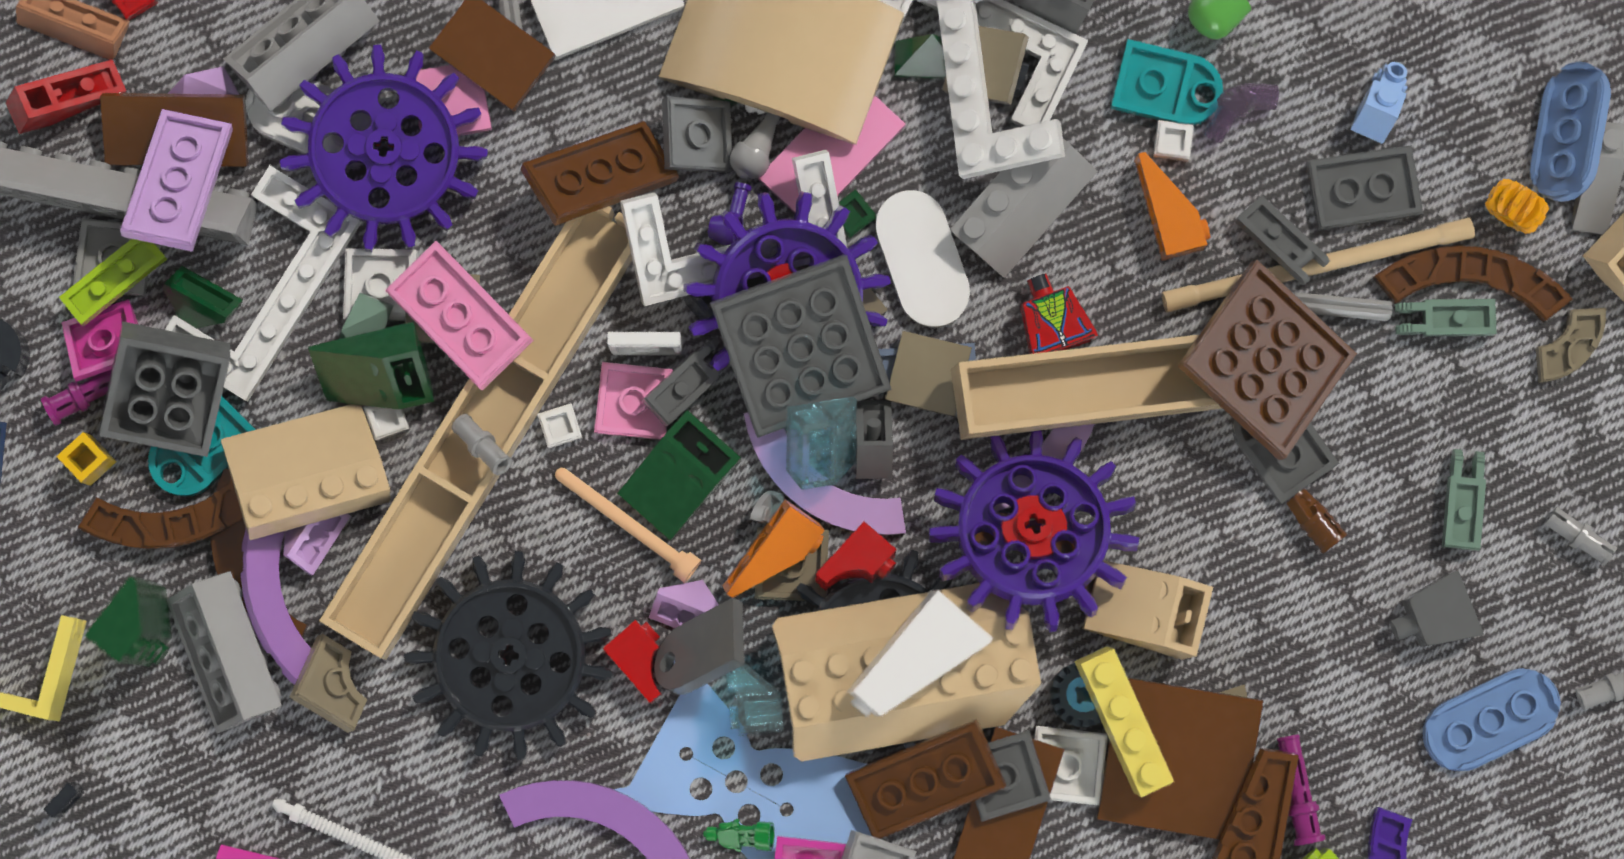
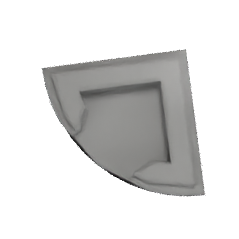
M776 491L765 492L756 502L750 519L766 526L782 504L785 497L784 493Z

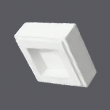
M1159 120L1157 122L1153 157L1189 161L1194 125Z
M572 403L538 414L548 449L582 439Z
M364 407L376 442L410 430L403 409Z

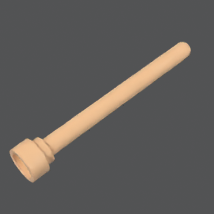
M559 468L556 470L555 478L669 562L671 564L669 568L674 571V576L684 583L690 579L700 565L701 559L691 552L687 554L683 550L680 553L567 469Z

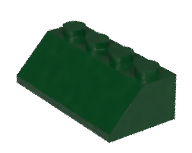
M129 576L83 636L118 663L148 667L152 663L157 665L168 653L170 647L167 644L172 639L166 588L160 583Z

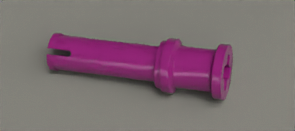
M112 370L100 373L81 384L78 381L75 383L71 382L68 384L67 389L50 398L47 396L42 397L41 402L53 424L57 426L61 424V419L79 410L82 412L88 410V407L91 406L90 402L106 395Z
M1300 735L1276 738L1280 751L1293 752L1299 755L1290 802L1291 806L1288 816L1292 817L1296 839L1293 840L1294 846L1325 841L1326 837L1325 834H1321L1317 811L1320 810L1319 804L1316 801L1313 802Z

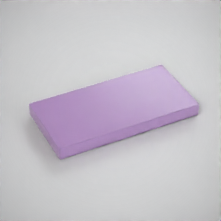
M162 109L120 229L122 237L193 252L233 131L232 124Z

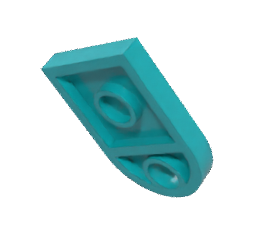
M1127 39L1110 109L1154 120L1198 125L1209 119L1219 107L1223 96V83L1219 72L1213 64L1200 56ZM1199 86L1209 87L1214 94L1213 101L1210 103L1199 102L1195 97V89Z
M221 396L208 456L151 446L148 455V466L151 476L162 489L171 494L185 497L198 495L209 489L221 477L225 468L229 469L221 439L256 429ZM177 463L182 470L180 479L175 483L166 482L163 476L165 467L169 464Z

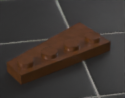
M1265 748L1259 749L1212 859H1280L1299 755L1293 752Z

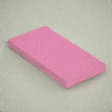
M874 96L856 145L804 128L776 157L766 173L758 178V180L795 214L796 201L799 194L792 158L827 150L830 155L837 196H839L899 134L906 124L881 100Z
M437 241L385 290L482 391L534 341Z

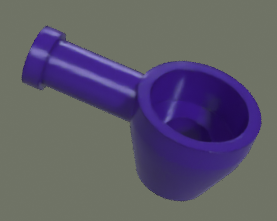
M736 182L733 187L735 191L729 212L738 217L743 226V212L752 187L742 182ZM721 215L711 217L708 226V237L722 246L731 245L736 238L724 225Z

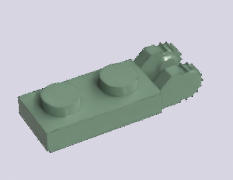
M1425 299L1422 302L1395 304L1396 313H1423V324L1403 323L1395 326L1397 335L1423 334V337L1494 336L1497 334L1495 299Z
M1453 449L1450 476L1447 480L1442 548L1480 551L1486 479H1484L1485 452H1475L1472 458V478L1462 477L1464 461L1462 450Z

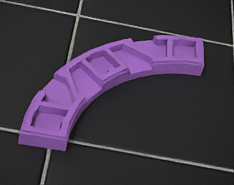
M246 529L242 543V552L244 554L241 583L248 616L266 653L272 655L276 663L282 668V674L295 685L311 648L304 641L292 622L281 591L279 558L285 531L249 540Z
M553 780L520 786L499 795L514 828L543 818H580L599 823L619 833L634 844L646 859H690L682 843L658 816L640 802L612 788L576 780Z

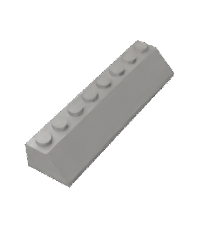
M0 141V195L124 220L141 170L125 167L124 172L110 170V164L90 160L89 165L76 163L77 158L61 153H55L54 158L41 156V150L21 146L20 151L7 149L8 144ZM214 186L198 235L249 246L258 204L252 198H249L250 193L229 188L228 193L214 191Z

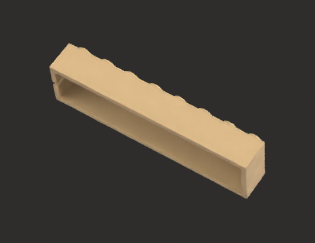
M1199 335L957 363L951 369L961 440L1223 408L1177 367Z

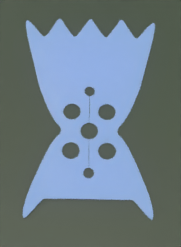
M708 683L690 693L679 695L631 784L627 787L614 789L640 802L651 812L688 816L716 813L722 817L724 823L733 822L734 819H738V812L742 806L746 804L755 805L760 811V822L774 823V846L772 851L756 850L755 847L742 846L741 852L747 859H775L777 836L846 844L851 830L871 836L845 778L846 773L867 765L866 763L839 756L801 762L794 757L793 749L770 748L759 751L753 749L743 727ZM719 737H728L735 744L734 754L728 759H720L713 753V743ZM683 747H689L693 751V758L688 761L682 760L679 756L680 750ZM769 763L777 764L783 771L781 782L775 786L764 784L760 778L761 769ZM735 770L742 771L748 780L747 788L740 793L730 792L725 785L726 776ZM697 778H705L712 785V793L705 800H697L690 793V785ZM783 803H790L794 810L792 815L788 817L783 816L780 813V806Z

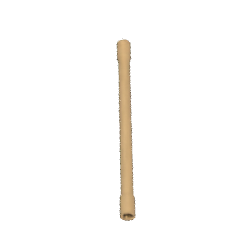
M1464 218L1440 224L1435 228L1328 253L1326 255L1330 262L1325 267H1322L1312 259L1302 270L1308 276L1435 245H1447L1472 239L1475 237L1474 225L1471 218ZM1281 265L1267 268L1282 283L1296 280ZM1241 275L1162 292V301L1165 311L1180 310L1196 306L1201 302L1226 297Z

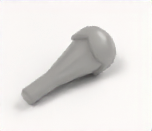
M767 112L762 122L746 139L735 144L730 155V165L740 178L758 179L768 170L770 166L769 154L775 128L781 118L780 116Z

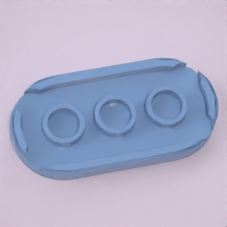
M1573 62L1561 68L1562 72L1556 77L1552 76L1547 83L1542 97L1530 164V177L1533 185L1537 186V189L1543 196L1558 202L1570 201L1582 195L1594 181L1598 170L1611 88L1604 72L1586 62Z
M1521 668L1505 672L1436 706L1427 716L1423 727V742L1426 751L1438 765L1449 770L1468 771L1480 767L1547 734L1556 723L1555 720L1558 717V712H1560L1561 701L1558 690L1548 677L1537 671Z

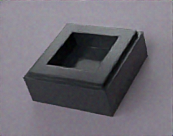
M67 782L43 810L51 818L63 817L85 793V789L77 782Z

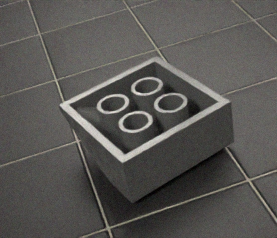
M122 321L102 412L99 436L207 457L230 362V343Z

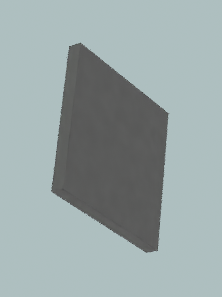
M845 254L710 302L757 438L892 390L848 257Z

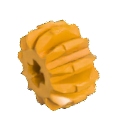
M1510 179L1500 180L1496 187H1493L1488 194L1489 198L1485 203L1489 213L1495 216L1497 220L1524 234L1535 232L1538 226L1542 225L1546 218L1545 215L1549 210L1545 199L1538 196L1537 192Z

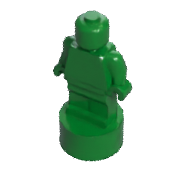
M734 819L733 822L728 823L721 822L719 828L707 827L703 833L707 841L718 840L722 847L735 849L737 852L741 851L742 846L755 847L756 850L772 851L775 839L773 822L758 821L753 826L740 825L739 819Z

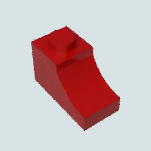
M863 521L818 570L815 582L826 591L836 582L846 578H864L870 583L878 576L884 579L896 565L893 559L897 549Z
M635 620L604 646L603 649L648 702L652 703L662 695L656 686L652 673L653 657L660 648L656 641L660 636L647 621L640 625Z

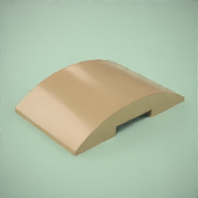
M687 0L659 74V79L712 97L716 96L721 99L733 100L789 119L792 124L856 145L904 18V13L879 0Z

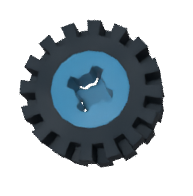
M1073 663L1061 669L1053 678V683L1049 690L1051 694L1050 703L1055 710V714L1065 723L1077 727H1089L1101 723L1076 664Z

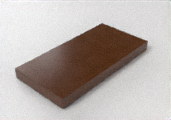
M102 93L100 95L104 159L107 164L143 165L162 109L232 124L233 131L221 166L246 167L249 163L245 95Z
M645 121L524 162L520 169L555 226L620 203L621 200L633 198L675 183L679 177L676 170L665 169L664 151Z
M977 719L855 769L845 775L871 836L879 839L1006 787L1004 778Z
M995 727L991 742L1017 733ZM1032 738L1051 795L1065 749ZM975 800L972 801L954 859H1030L1048 801L985 821H981Z

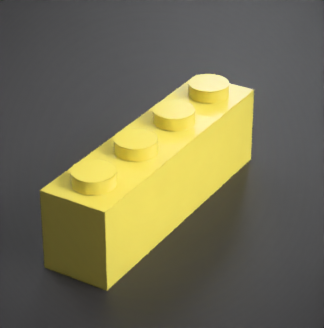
M1104 647L1074 661L1133 792L1143 797L1173 783L1174 780L1115 650L1110 647Z

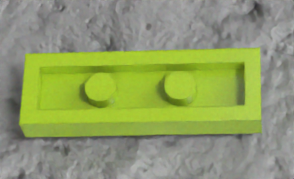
M130 239L60 295L59 299L82 326H85L164 263L167 257L154 243Z

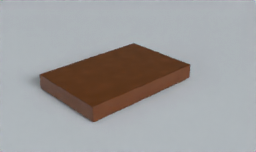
M464 0L429 47L430 51L513 112H515L556 57L554 52L483 0Z

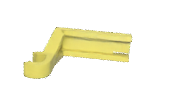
M61 615L39 700L0 692V708L46 720L60 721L86 620Z

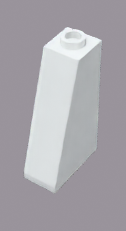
M939 590L930 591L847 690L854 697L851 704L867 717L870 713L882 716L987 646L993 638Z

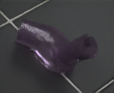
M1245 83L1225 90L1217 98L1219 108L1206 129H1204L1203 134L1211 140L1215 137L1214 141L1222 144L1237 118L1246 117L1252 111L1276 110L1279 99L1278 85Z

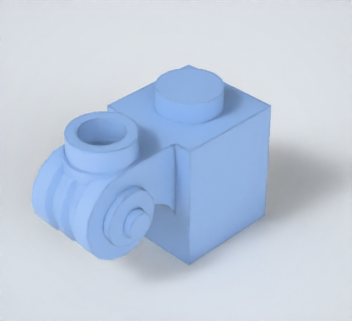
M1391 62L1388 65L1384 64L1377 73H1374L1372 77L1373 82L1358 107L1350 130L1379 143H1384L1399 117L1406 97L1405 91L1407 86L1405 84L1407 79L1405 78L1407 76V69L1404 65L1398 62Z

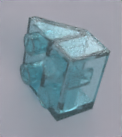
M854 396L787 407L786 471L801 490L834 485L855 464L857 399Z
M746 663L727 673V693H734L735 705H730L729 708L730 728L738 729V737L781 733L784 727L780 692Z

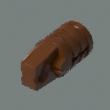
M1306 489L1299 491L1286 503L1302 530L1313 540V543L1318 546L1322 554L1348 535L1341 528V525L1335 521L1333 515H1330L1328 509L1318 502Z

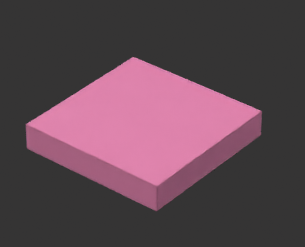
M451 65L420 71L416 81L428 87L431 91L436 89L441 81L450 74L455 73L459 77L455 89L442 99L451 115L459 114L469 108L479 107L482 114L481 118L472 124L458 127L456 129L458 136L492 130L485 90ZM418 121V123H419V128H420V131H421L422 125H421V123Z
M602 362L594 433L661 440L667 432V426L660 422L642 402V399L666 378L673 369Z

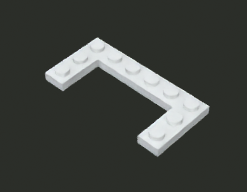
M914 0L879 1L903 12V23ZM916 0L938 11L937 0ZM1004 0L976 2L978 26L1026 34L1029 39L1025 52L1040 59L1010 122L1023 127L1049 121L1088 40Z
M937 0L959 176L967 179L1065 157L1061 122L1057 119L992 133L976 11V2L985 0Z
M827 150L792 158L798 194L800 191L812 194V206L808 222L821 228L827 224L832 213L839 207L830 155ZM655 192L620 201L640 297L644 306L690 295L683 291L685 283L695 281L704 284L713 283L717 268L715 262L702 258L698 253L671 260L658 195ZM842 226L837 232L836 237L847 247ZM767 239L761 244L760 252L764 258H771L776 254L778 249L776 241L774 239ZM730 245L716 248L715 250L724 253ZM800 252L794 257V268L810 264V257L806 252ZM755 272L747 280L763 275L760 272Z
M272 166L268 167L251 196L306 229L310 234L235 352L230 349V362L224 388L247 402L362 223L360 220L348 216L337 234L332 238L325 235L327 222L335 214L337 207L323 197H320L310 206L299 209L294 200L302 192L308 190V188ZM175 315L165 328L168 331L214 340Z

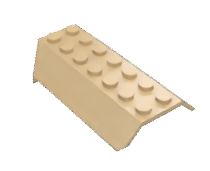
M980 583L939 590L987 632L993 640L987 646L882 716L870 713L868 717L851 704L854 697L847 690L930 592L777 618L772 628L781 657L792 723L794 757L802 762L930 739L977 719L981 729L1005 725L1041 685L1029 612L1020 607V617L1012 631L1005 629V613L1010 604V601L990 593L983 605L973 613L966 609L971 593Z

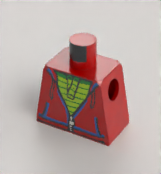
M1047 273L1027 280L1034 299L1022 303L1020 311L1029 354L1070 350L1094 341L1097 338L1096 329L1069 286L1053 291Z

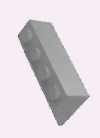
M294 0L224 57L223 60L256 98L271 111L275 107L285 104L290 99L291 94L300 87L299 85L303 80L312 82L321 69L330 62H333L332 57L338 54L342 57L350 45L368 36L380 20L365 0Z
M1063 139L1065 157L1000 171L950 229L955 236L1003 278L1009 274L1098 172L1065 139Z
M231 571L192 583L167 599L217 734L268 714L282 706L279 687L271 679L267 668V655L263 648L258 645L254 628L241 600V587L233 579Z

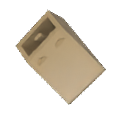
M1104 561L1109 566L1122 572L1127 579L1123 588L1118 589L1109 585L1103 579L1095 577L1091 596L1096 601L1098 611L1092 618L1086 615L1083 629L1180 660L1196 657L1213 587L1180 576Z

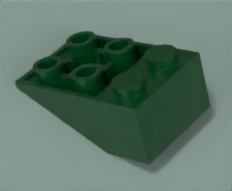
M414 322L308 346V351L326 401L397 410L434 402L430 371Z
M687 410L663 436L617 494L671 541L742 460L737 453Z

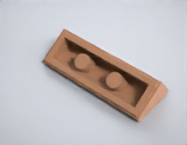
M20 0L16 5V22L19 25L109 60L114 59L117 55L129 26L128 20L77 0Z

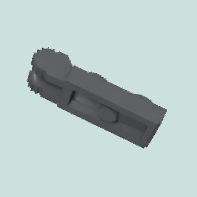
M716 336L707 341L697 352L691 353L642 399V402L664 426L671 424L718 380V375L727 368L725 366L717 371L713 367L710 368L703 360L718 347L720 340Z

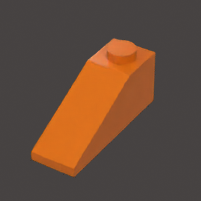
M1146 152L1138 153L1134 161L1162 261L1203 251L1208 245L1206 240L1210 239V230L1206 219H1200L1198 210Z
M785 499L722 585L726 594L733 598L804 560L808 553L813 554L824 539L822 533L825 530L821 524Z

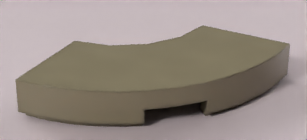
M1606 308L1574 309L1567 312L1566 326L1560 337L1551 344L1536 348L1539 383L1565 377L1576 371L1589 359L1594 350L1597 349L1603 336Z

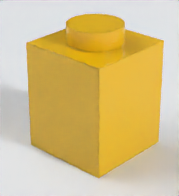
M82 432L56 456L81 483L89 486L96 482L117 462L92 435Z

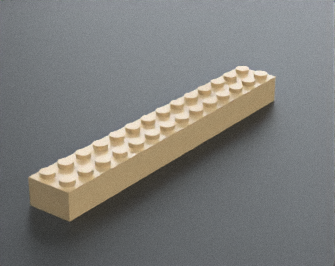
M609 206L567 221L509 313L514 321L534 341L483 391L470 378L468 379L319 620L320 622L379 658L387 660L411 621L414 611H417L500 476L495 475L480 458L472 456L468 451V445L452 431L454 420L462 414L470 415L483 431H489L495 437V443L510 458L512 457L632 262L622 213L618 212L615 216L613 208Z

